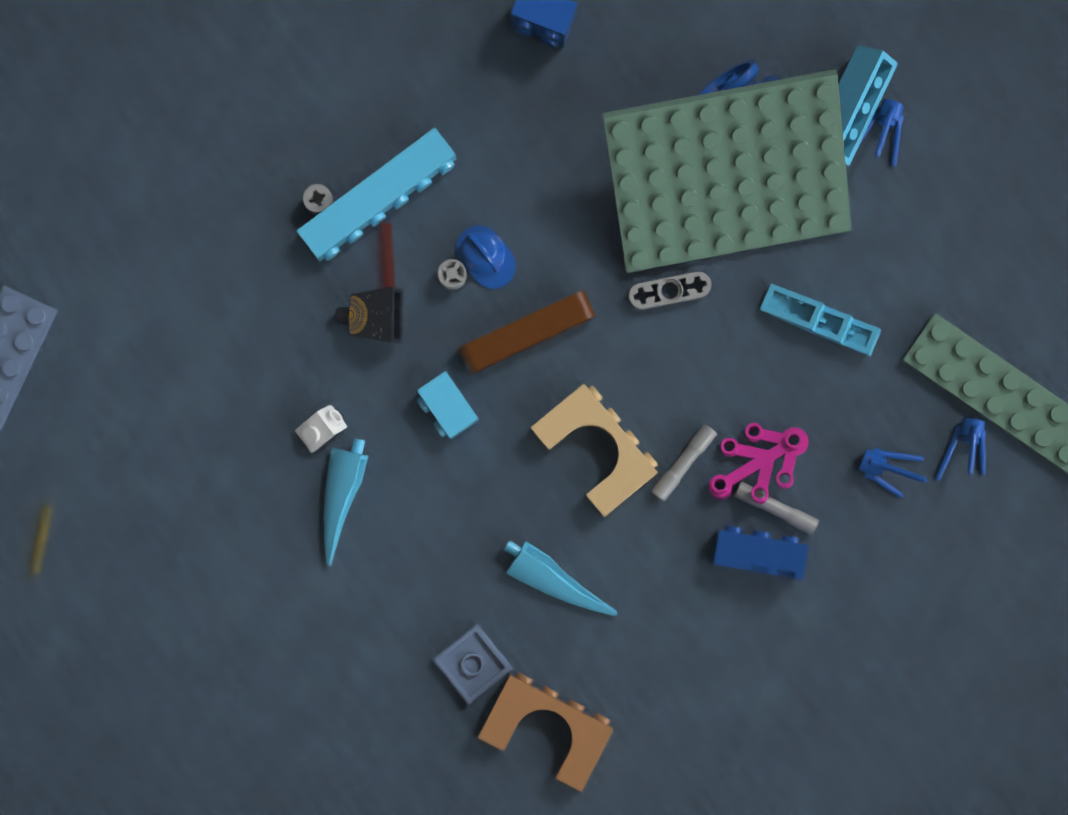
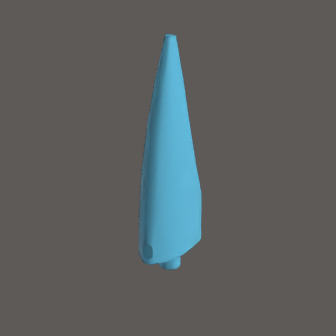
M354 438L351 451L334 447L331 450L325 487L323 516L326 565L328 566L332 564L343 523L363 480L368 459L367 455L362 454L365 440Z
M509 540L505 546L504 551L515 557L506 574L567 603L600 613L617 615L616 610L582 587L562 570L549 555L525 541L522 547Z

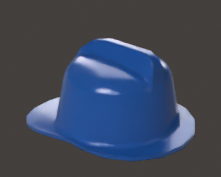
M481 225L472 226L464 230L458 237L456 254L460 262L480 285L496 289L507 285L512 280L516 271L515 258L493 230Z

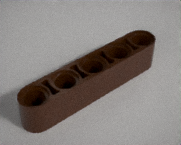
M582 290L457 348V351L468 375H472L595 318L596 314L585 291Z

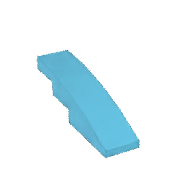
M772 283L760 308L761 311L869 357L881 333V329L854 319L851 315L825 306L824 303Z

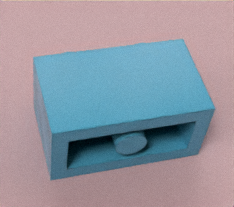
M446 371L417 390L420 394V397L416 399L425 413L429 411L433 413L437 419L433 422V425L442 437L448 435L452 439L479 420Z

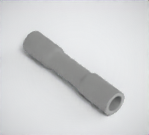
M704 423L691 439L685 451L670 470L665 472L651 492L665 502L680 483L682 476L697 457L705 451L717 433Z
M742 481L740 482L734 497L785 520L788 524L809 535L813 534L818 525V519L771 497L765 503L757 504L752 500L751 496L753 487ZM760 490L755 492L756 498L761 499L765 496V493Z

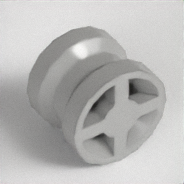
M321 184L311 185L303 195L305 206L314 215H318L334 202L329 189Z
M448 259L439 266L438 278L441 285L446 289L457 290L465 284L467 272L460 261Z

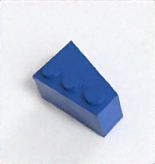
M725 525L724 531L717 530L712 564L800 580L804 579L809 545L798 543L799 538L782 535L781 540L770 539L771 533L753 530V535L741 534L742 528Z

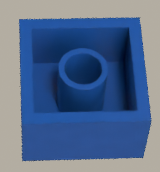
M516 0L511 12V27L515 28L514 31L524 37L529 38L531 35L541 38V42L547 46L557 48V45L564 47L577 15L578 3L572 0Z

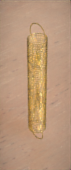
M51 506V508H49V509H47V510H46L45 508L42 509L43 512H42L41 514H43V515L40 516V517H42V518L40 519L41 522L39 523L40 525L38 526V527H40V528L38 529V533H37L38 535L36 536V537H38V538L36 539V543H35V544H36V545H35L36 548L41 547V546L47 544V543H45V544H42V545L39 546V544H41V543L47 541V540H45V541L39 542V541L45 539V538H42V539H39V538H41V537H43V536L49 534V533H47V534H44V535L41 536V534H43V533H45V532H48L49 530L44 531V532H41V531L50 528V526L47 527V528H44V529H41V528H43V527L48 526V525L51 524V523H49V524L43 526V524L48 523V522H50L51 520H49V521H47V522H43V521L52 518V516L49 517V518H47V519H43V518L48 517V516H50V515L53 514V513H51V514L45 516V514H48V513H50V512L53 511V510H51V511H49V512H47V513L45 512V511H48V510L54 508V507H52V506ZM45 546V547H42V548H40V549H36V548H35L34 550L38 551V550H41V549H43V548H46V546ZM34 551V553H33V554H34V555H33L34 558L38 557V556L36 555V554H38L36 551ZM32 561V565H31L32 568L30 569V570H31L30 572L36 573V572H39V571L42 570V569H40V570L34 572V570L38 569V568H35V569H34V567L38 566V565H34V564H36V563H38V562Z

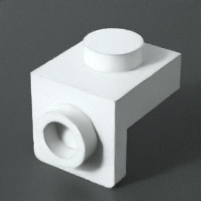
M328 405L313 414L295 432L310 452L313 453L336 434L345 430L347 425L343 421L341 414L332 405Z

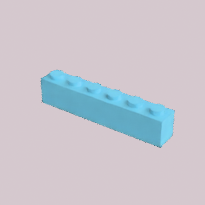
M434 127L299 228L297 232L319 261L324 258L326 261H329L340 252L339 247L348 241L351 244L363 235L361 230L369 224L374 227L386 218L384 213L392 207L398 209L409 201L407 196L413 191H423L432 183L430 179L436 174L444 175L455 166L453 162L457 159L456 154Z

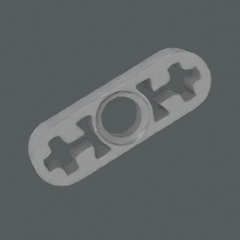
M693 272L638 283L631 288L628 298L632 307L638 310L700 299L709 293L711 280L703 272ZM694 278H699L700 282H705L706 286L702 287L701 293H697V290L693 288L686 290L688 296H682L683 286L679 280H685V286L693 284ZM673 283L677 286L678 294L675 298L667 299L662 295L661 289L664 284ZM657 285L656 293L660 302H654L655 296L646 298L645 304H641L640 300H634V296L638 294V289H643L644 293H651L654 291L651 286Z

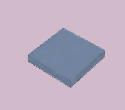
M478 623L432 659L468 705L513 669Z

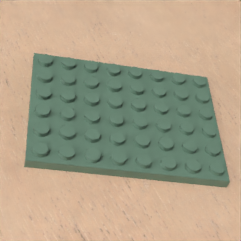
M835 69L602 113L624 264L627 273L851 231L838 74Z

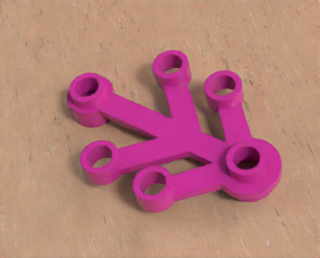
M758 423L749 424L745 429L746 437L749 441L758 442L763 440L778 444L769 450L738 444L733 438L724 439L721 442V451L725 456H740L753 460L726 476H714L709 482V491L712 497L718 500L728 498L732 493V486L760 470L757 485L753 487L751 496L755 503H765L769 498L768 486L774 461L785 455L783 468L776 475V483L782 489L790 488L794 482L793 470L796 457L803 454L809 444L808 436L802 429L793 427L786 429L783 433L762 429ZM751 429H758L760 431L755 437L749 435ZM797 437L800 441L797 445H791L788 442L789 439ZM728 443L735 445L732 451H726L724 447ZM783 475L790 477V481L786 484L779 481ZM719 481L726 484L722 490L715 488V484ZM758 490H763L766 493L761 499L755 497V492Z

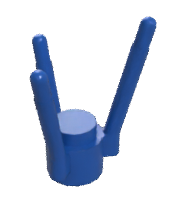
M883 99L880 107H877L861 142L875 121L879 119L878 124L883 126L874 154L875 157H879L889 128H894L895 126L891 154V166L895 167L901 126L905 118L902 116L904 106L897 101Z
M962 418L961 426L955 425L954 435L935 476L937 481L941 479L960 437H962L961 442L970 444L967 473L969 475L973 474L976 445H979L980 474L985 475V438L987 431L984 430V421Z
M875 447L873 451L866 448L858 469L865 472L864 478L874 481L898 498H902L903 494L876 474L882 475L883 471L887 470L923 483L927 482L926 477L887 464V459L883 458L922 462L924 460L923 456L883 451Z

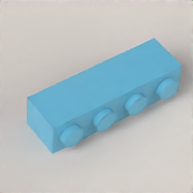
M857 45L839 82L845 162L847 166H850L898 65L883 50Z

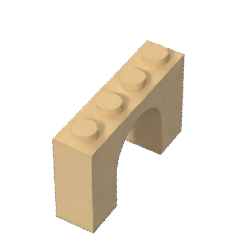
M583 384L530 427V429L548 451L571 432L585 426L600 428L612 437L618 452L616 466L606 479L585 495L599 513L605 517L658 473L655 470L658 464L648 452L643 455L636 447L640 442L630 430L626 432L622 430L618 425L621 419L611 407L608 410L603 407L599 402L603 397L595 387L591 385L588 388Z

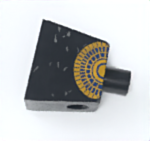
M385 287L351 294L349 297V307H338L336 309L335 318L337 324H349V335L402 344L403 289Z

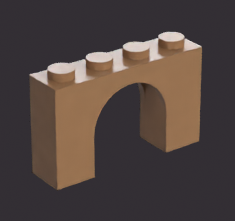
M520 672L516 676L510 674L478 738L504 751L518 723L528 713L542 709L558 713L569 724L572 740L570 748L555 777L557 780L582 792L614 730L609 725L611 720L596 712L594 716L583 712L585 706L572 699H569L568 703L558 699L559 693L545 685L542 690L531 685L533 679Z

